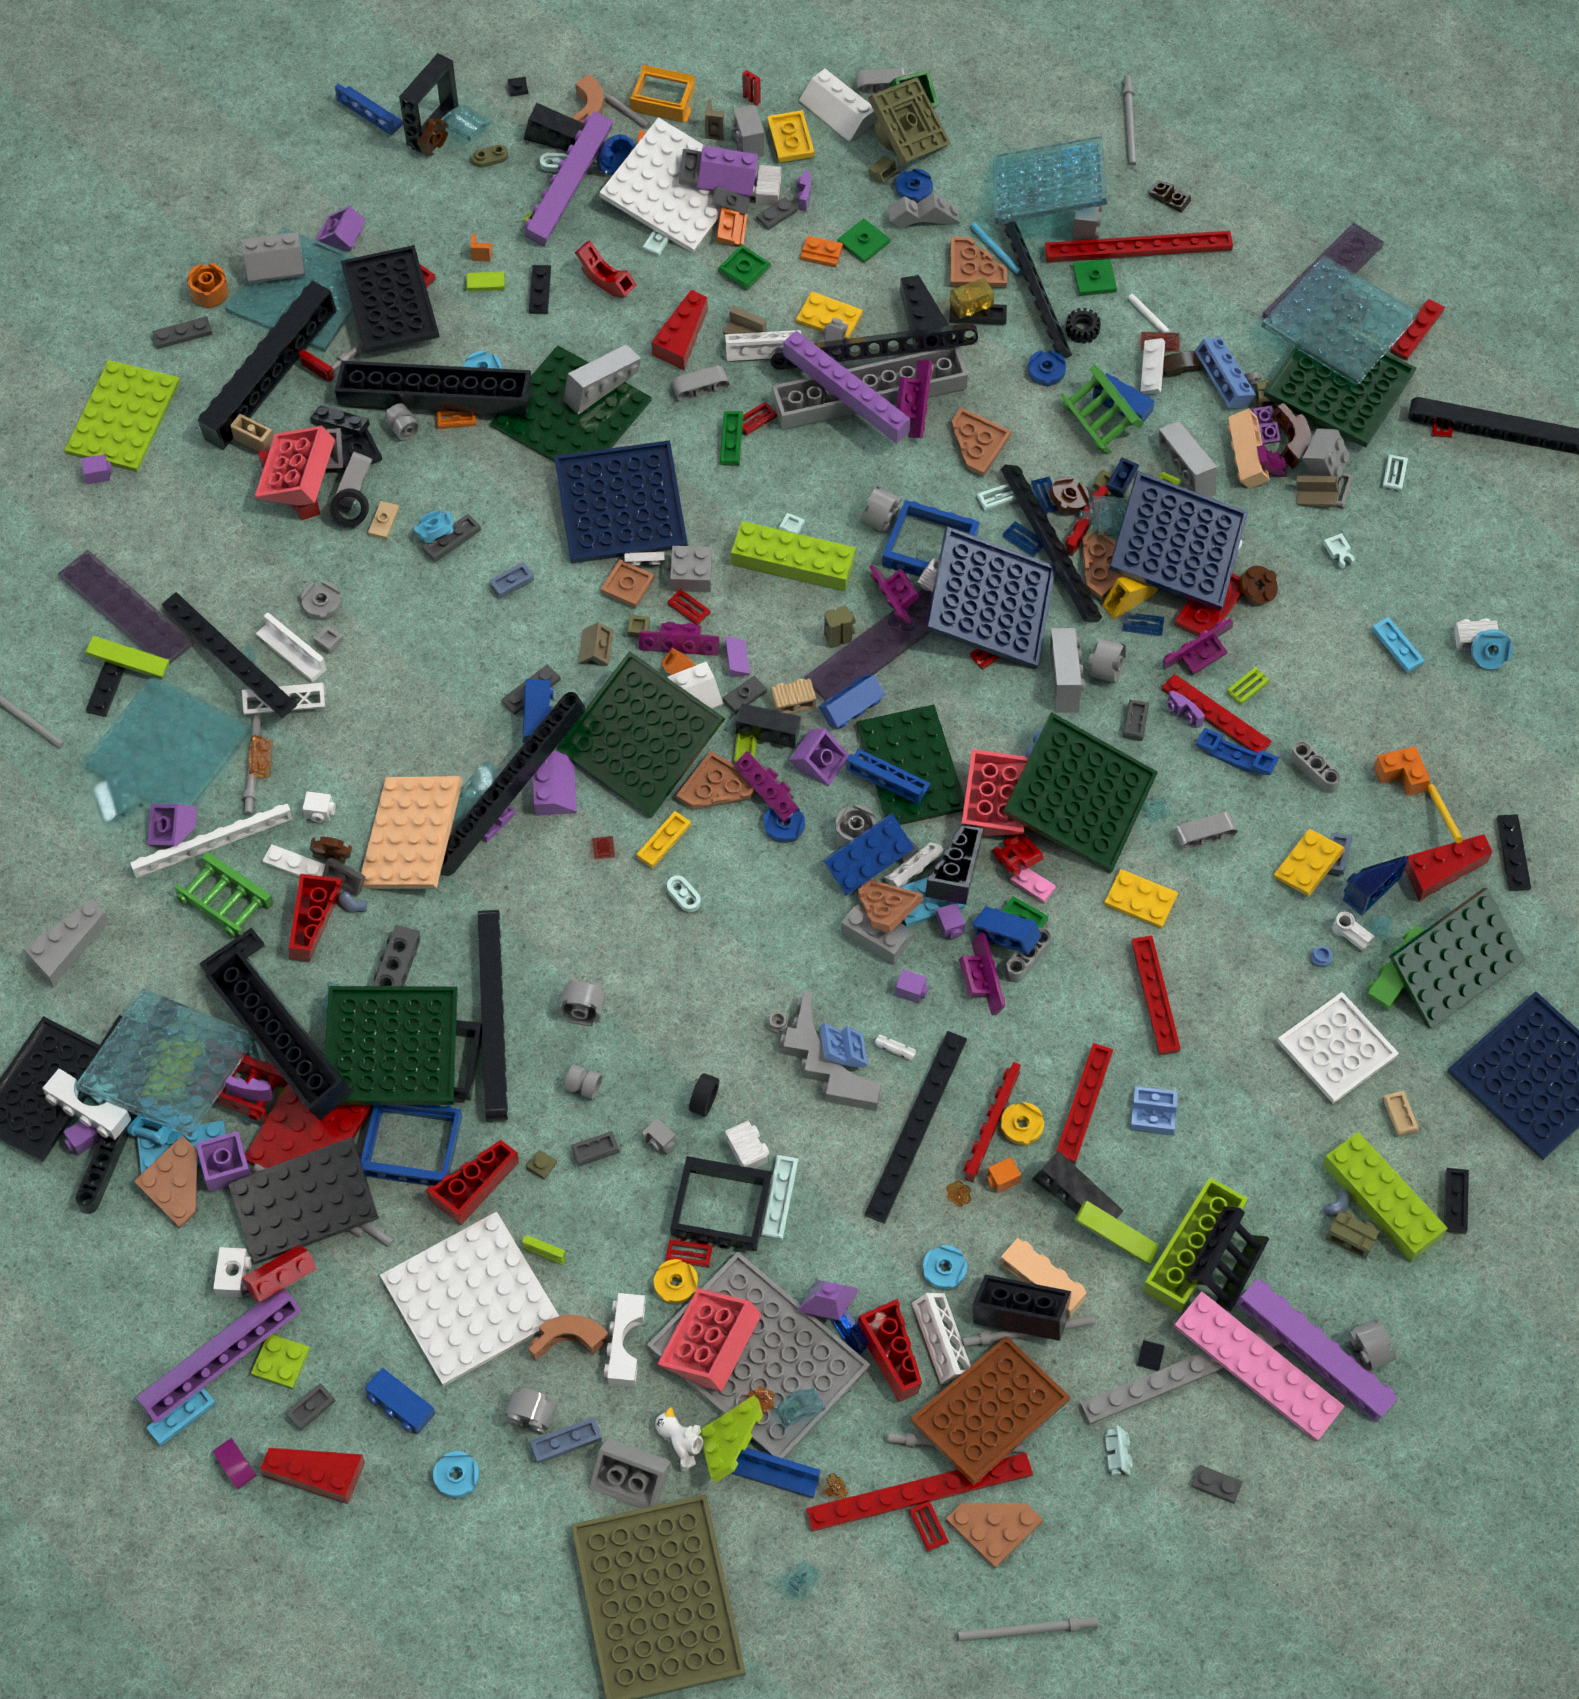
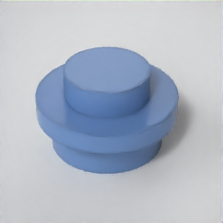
M1325 946L1315 948L1311 954L1312 962L1320 967L1328 966L1333 957L1331 951Z

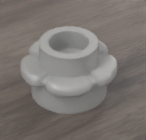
M1259 371L1244 374L1250 385L1259 382L1258 379L1262 378Z
M775 1012L768 1018L767 1024L774 1032L784 1031L788 1027V1018L782 1012Z

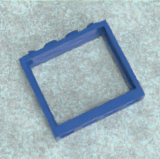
M905 500L882 555V566L895 570L902 569L905 573L920 577L929 562L892 552L907 514L969 532L970 535L975 537L979 533L980 522L952 512L938 510L935 507L921 505L915 501Z
M374 1105L361 1157L366 1177L426 1186H435L441 1182L442 1178L448 1174L450 1175L462 1121L461 1109L452 1108L450 1105L446 1107L437 1105ZM388 1112L453 1122L442 1172L371 1162L382 1113Z

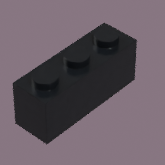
M742 703L736 720L735 734L739 733L743 737L752 736L750 738L755 736L757 739L765 742L795 747L801 727V716Z

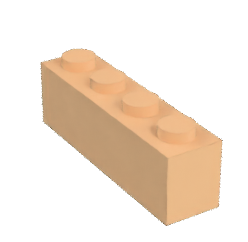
M1249 408L1229 416L1230 425H1228V430L1233 440L1231 441V446L1236 455L1234 462L1238 467L1239 473H1237V478L1239 482L1247 488H1253L1270 481L1268 471L1261 465L1257 446L1263 445L1257 416Z
M1017 1238L1001 1256L1000 1265L1019 1280L1071 1291L1067 1318H1070L1085 1301L1087 1292L1084 1286L1079 1282H1073L1061 1268L1057 1269L1045 1255L1036 1253L1027 1241L1022 1242Z

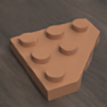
M951 237L950 286L1007 288V267L997 263L990 253L984 248L980 249L970 237Z
M962 407L951 422L966 469L984 477L1011 437L1012 431Z
M1095 526L1082 540L1085 581L1089 592L1102 600L1110 593L1116 580L1124 577V575L1108 570L1116 541Z
M710 751L676 794V799L692 809L748 800L751 799L756 790L734 767L733 763Z
M874 880L867 881L858 889L860 901L871 927L883 932L890 933L923 901L922 893Z
M183 1135L134 1181L180 1228L197 1212L198 1150Z
M961 1503L946 1518V1521L991 1566L996 1568L1043 1522V1519L1025 1503Z

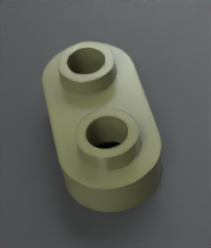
M495 145L477 150L472 155L473 164L476 167L483 168L502 163L508 159V149L503 145Z

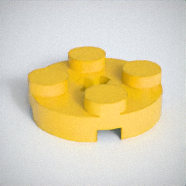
M1027 1102L1017 1105L1012 1104L1003 1112L1001 1131L1010 1142L1028 1146L1037 1141L1043 1133V1115L1033 1104ZM1026 1120L1027 1127H1019L1017 1121L1022 1122Z
M673 1259L660 1265L654 1276V1289L657 1295L668 1304L684 1303L690 1300L697 1290L698 1276L696 1270L692 1265H688L682 1262V1260ZM676 1277L677 1280H682V1282L679 1283V1286L671 1285L672 1278Z

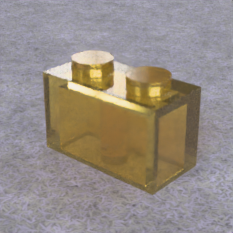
M983 277L950 290V304L959 318H963L993 306L995 293Z

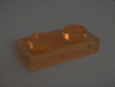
M257 735L251 738L249 774L262 778H269L271 776L273 740Z

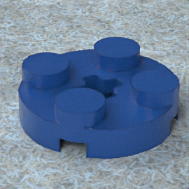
M916 168L909 172L905 170L897 177L896 192L901 198L905 196L919 203L932 194L933 182L931 176L922 169ZM916 183L918 184V187H912L911 185H915Z
M1038 351L1029 359L1028 374L1036 383L1049 387L1064 378L1066 372L1065 359L1056 351ZM1043 366H1045V367L1051 366V367H1050V370H1045Z
M769 808L765 813L764 828L766 834L775 841L784 843L794 842L802 835L805 829V817L799 808L788 819L789 825L782 826L779 821L783 822V820L773 809Z

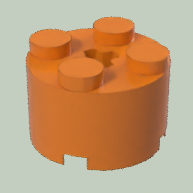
M214 263L204 266L199 264L190 270L188 286L191 297L196 304L207 308H214L227 298L229 293L224 271L220 266Z

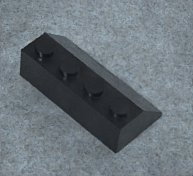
M985 1274L973 1302V1324L1060 1341L1066 1326L1071 1291Z

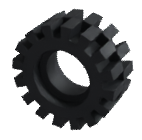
M1077 308V312L1073 310L1068 315L1066 332L1068 337L1071 336V340L1077 339V343L1083 340V344L1088 340L1090 343L1099 335L1100 317H1097L1098 314L1096 312L1093 314L1091 309L1088 312L1086 311L1087 308H1083V311ZM1085 322L1090 325V328L1081 329L1076 324Z

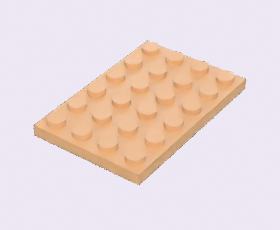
M460 776L385 778L361 874L365 876L362 888L437 889L463 783Z

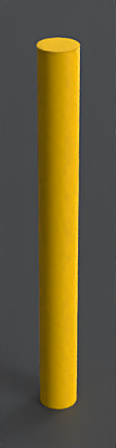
M1430 784L1427 790L1455 842L1461 843L1463 837L1435 786Z

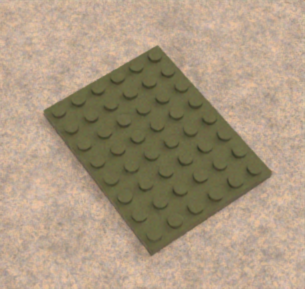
M706 1494L571 1524L606 1699H643L746 1675Z

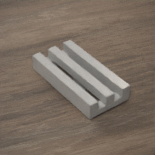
M1343 472L1338 484L1339 490L1336 506H1339L1341 509L1344 508L1354 476ZM1346 478L1348 482L1342 501H1338L1344 479Z

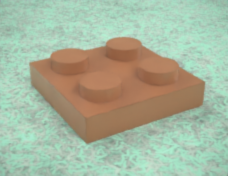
M619 560L603 584L601 593L633 608H637L654 581L655 575L623 560Z

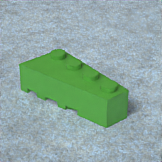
M1417 925L1412 930L1409 928L1402 938L1404 940L1402 945H1397L1391 954L1424 930ZM1391 960L1389 963L1385 962L1378 972L1380 976L1377 980L1373 979L1366 989L1368 990V998L1390 1011L1405 991L1404 984Z

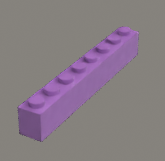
M593 111L591 116L587 115L583 123L584 129L578 131L574 139L576 143L574 146H569L566 153L568 157L566 160L562 159L558 166L560 171L557 175L554 174L549 182L551 184L549 190H544L541 199H543L541 204L537 203L532 212L534 214L533 218H528L525 223V237L540 245H546L598 154L601 145L610 133L613 120L596 111Z
M797 330L783 342L784 357L896 444L910 432V418Z
M1257 1278L1236 1303L1376 1423L1398 1398L1389 1386L1381 1384L1371 1371L1361 1367L1355 1357L1347 1355L1341 1350V1346L1337 1342L1328 1339L1318 1326L1308 1322L1303 1313L1295 1311L1284 1297L1275 1294L1266 1282L1260 1281Z
M285 1289L278 1291L258 1303L136 1397V1400L155 1423L159 1422L298 1315L301 1309L291 1294Z

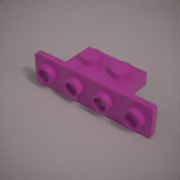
M918 360L915 379L900 377L896 408L910 418V432L908 434L910 438H923L925 430L924 425L932 373V361Z
M871 564L869 566L872 571L871 577L876 583L880 584L878 588L888 597L886 599L887 603L893 609L895 608V616L900 621L905 620L910 624L912 620L905 609L920 596L902 569H899L886 580L883 573Z
M1231 618L1221 620L1215 625V628L1202 632L1193 642H1186L1177 652L1168 653L1164 657L1163 667L1167 669L1183 660L1192 674L1195 675L1227 655V650L1218 637L1233 628Z
M674 622L661 623L660 632H639V650L669 652L671 648H674L686 654L717 656L719 654V636L701 635V626L693 623L676 624Z
M748 751L734 763V767L783 821H787L798 810V805L792 800L794 796L790 793L791 788L784 781L780 782L777 777L779 775L773 768L762 766Z
M981 932L972 941L975 956H962L959 959L968 996L987 997L991 1015H997L1005 1007V998L1001 991L986 934Z

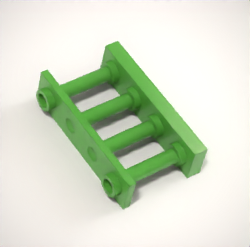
M1094 364L1089 369L1093 376L1087 384L1071 398L1063 392L1060 396L1064 400L1062 402L1064 407L1068 411H1073L1095 439L1094 445L1100 452L1104 450L1110 454L1112 452L1107 446L1109 442L1128 426L1134 425L1139 429L1144 423L1103 371ZM1101 384L1104 388L1102 393L1080 412L1074 404L1096 385L1099 386ZM1107 398H1112L1115 401L1113 407L1090 425L1085 417ZM1123 411L1126 415L1123 417L1124 420L1101 439L1096 431L1117 412Z
M207 851L202 856L204 870L186 889L177 884L174 887L177 894L176 898L184 905L190 904L222 926L230 937H238L242 934L240 927L258 907L261 908L263 906L269 909L273 905L272 897L265 890ZM215 873L220 876L219 882L202 900L192 895L210 875ZM231 884L236 887V891L218 911L208 906L226 885L229 886ZM247 895L252 898V902L234 922L224 917L242 896L245 897Z

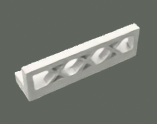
M796 330L726 334L727 361L771 359L772 351L783 347V342ZM778 355V356H776L775 358H784V357L781 356V355Z
M266 613L264 615L266 625L256 633L257 638L311 682L315 681L327 670L324 658L271 614Z
M324 683L279 687L289 697L302 698L293 710L326 707ZM250 689L242 690L244 715L274 712ZM311 695H320L321 703H311L307 698ZM259 700L261 702L256 709H248L247 701Z
M925 1293L912 1302L940 1384H947L956 1377H959L971 1365L945 1293ZM935 1300H939L942 1309L936 1305ZM943 1321L947 1323L949 1330L944 1326ZM950 1341L955 1344L956 1350L951 1346ZM957 1361L962 1364L964 1370H960Z

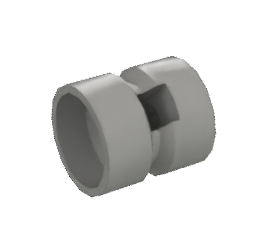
M396 404L385 413V421L400 440H406L419 431L420 424L404 404Z
M573 1064L567 1074L564 1090L575 1094L580 1092L581 1096L594 1100L601 1086L603 1075L592 1070L586 1072L584 1067Z

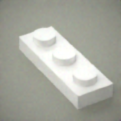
M1163 338L1146 340L1144 342L1140 390L1142 394L1161 393L1165 341Z
M931 842L885 876L884 879L889 885L903 886L913 875L921 873L923 868L929 863L937 861L939 856L945 851L941 845Z
M272 844L262 860L264 865L300 878V874L322 876L325 868L323 863Z

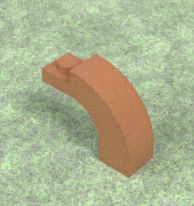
M588 74L575 83L576 95L586 103V106L571 118L584 123L587 115H592L593 111L601 115L604 113L602 88L597 80Z
M563 1315L543 1323L539 1327L541 1337H536L530 1343L528 1349L530 1356L537 1361L556 1343L564 1340H573L582 1344L594 1355L609 1341V1334L602 1326L587 1317Z

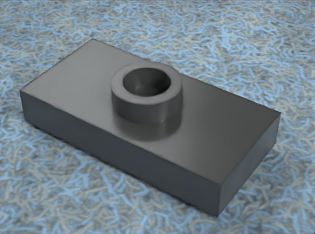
M716 186L713 191L711 205L740 212L739 214L745 215L748 212L750 198Z
M753 676L725 695L723 701L736 714L740 711L742 703L751 704L767 693V688Z
M1129 699L1123 732L1124 738L1143 741L1149 703Z
M612 1131L571 1145L578 1167L620 1153Z

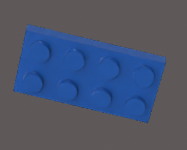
M889 814L823 861L845 895H848L915 848L894 815Z

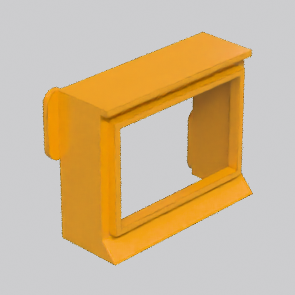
M642 64L640 76L632 97H630L631 110L687 122L691 113L689 105L695 92V76ZM647 76L687 84L681 103L677 104L640 96Z

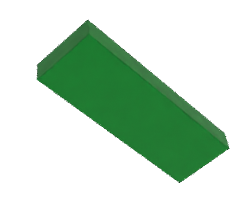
M724 411L720 465L740 466L743 411Z

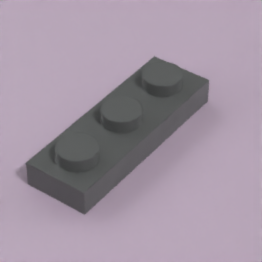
M207 316L152 331L157 349L213 334Z
M469 514L453 524V532L451 534L443 535L431 543L422 545L423 551L434 562L481 531V526Z
M548 664L528 678L550 680V687L561 680L560 676ZM525 681L501 699V702L514 715L523 709Z

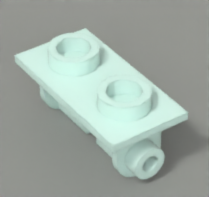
M1116 1426L1117 1432L1115 1429L1107 1430L1105 1435L1107 1451H1115L1116 1453L1107 1455L1109 1471L1112 1472V1476L1121 1475V1471L1130 1475V1468L1133 1464L1127 1450V1446L1130 1445L1129 1435L1120 1426Z

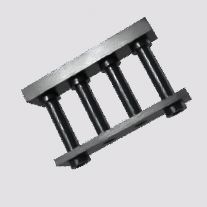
M1224 1206L1185 1279L1190 1284L1207 1286L1218 1297L1216 1303L1226 1311L1231 1312L1261 1254L1265 1250L1269 1238L1267 1236L1251 1235L1240 1222L1245 1212L1240 1207ZM1235 1231L1247 1243L1242 1253L1231 1242ZM1225 1249L1237 1260L1233 1270L1221 1260ZM1215 1268L1227 1278L1223 1289L1211 1278Z

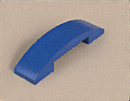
M1205 727L1196 742V746L1210 756L1255 774L1271 775L1279 761V757L1260 750L1259 753L1223 740L1222 734Z

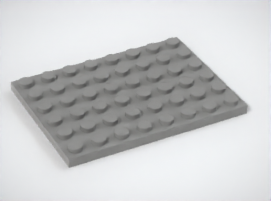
M737 1252L702 1289L749 1300L762 1315L722 1392L703 1387L684 1377L681 1378L722 1414L727 1413L754 1395L760 1402L763 1417L759 1423H755L751 1431L753 1435L751 1439L768 1454L785 1459L867 1372L871 1364L812 1314L800 1312L799 1308L801 1305L741 1253ZM690 1301L647 1344V1348L659 1359Z

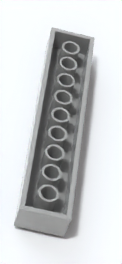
M958 347L936 349L847 369L892 405L897 404L900 377L916 378L918 360L932 361L928 397L967 389L968 373ZM811 377L772 386V401L782 430L856 413Z

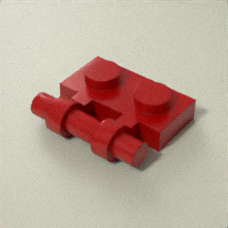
M1015 834L1003 841L1004 848L995 847L992 850L995 859L999 863H1003L1004 868L1015 876L1021 872L1018 866L1023 865L1027 869L1044 859L1043 853L1024 834Z

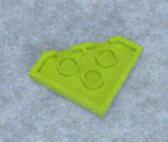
M754 1395L701 1429L700 1436L703 1438V1450L711 1479L715 1483L735 1471L738 1465L736 1460L741 1450H746L753 1436L751 1431L755 1423H759L763 1417L760 1402Z

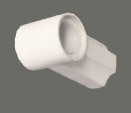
M1349 912L1339 913L1332 925V930L1336 935L1345 937L1362 951L1366 949L1375 937L1355 922L1354 916ZM1340 922L1345 923L1347 927L1342 926Z

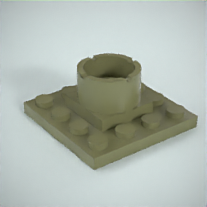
M918 77L868 97L878 117L875 124L877 137L880 138L879 141L885 148L895 151L901 164L951 144Z

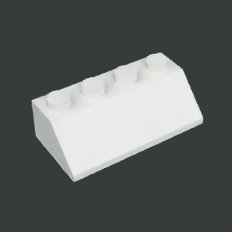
M826 69L811 79L799 99L803 106L849 142L876 123V113L871 104Z
M707 662L667 677L710 708L714 709L723 705L715 677Z

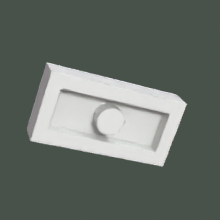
M664 552L625 553V562H629L632 565H641V561H649L650 565L661 564V560H665Z

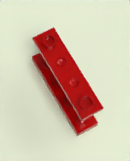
M210 1042L206 1048L210 1063L198 1083L190 1080L186 1082L190 1096L241 1113L253 1121L259 1120L266 1123L268 1118L263 1107L267 1101H257L256 1104L244 1101L245 1099L225 1094L227 1090L225 1081L229 1075L235 1077L237 1072H243L249 1075L246 1079L247 1084L252 1078L262 1079L268 1082L272 1092L278 1086L285 1088L288 1084L274 1065ZM222 1064L229 1067L217 1090L206 1086L218 1065Z

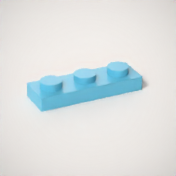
M1389 617L1372 626L1371 630L1406 673L1424 664L1425 660Z
M203 1387L159 1422H152L146 1428L157 1443L163 1446L215 1406L216 1403Z

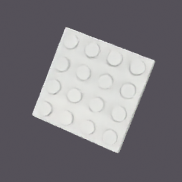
M1343 992L1277 1039V1043L1333 1104L1399 1055L1395 1048Z

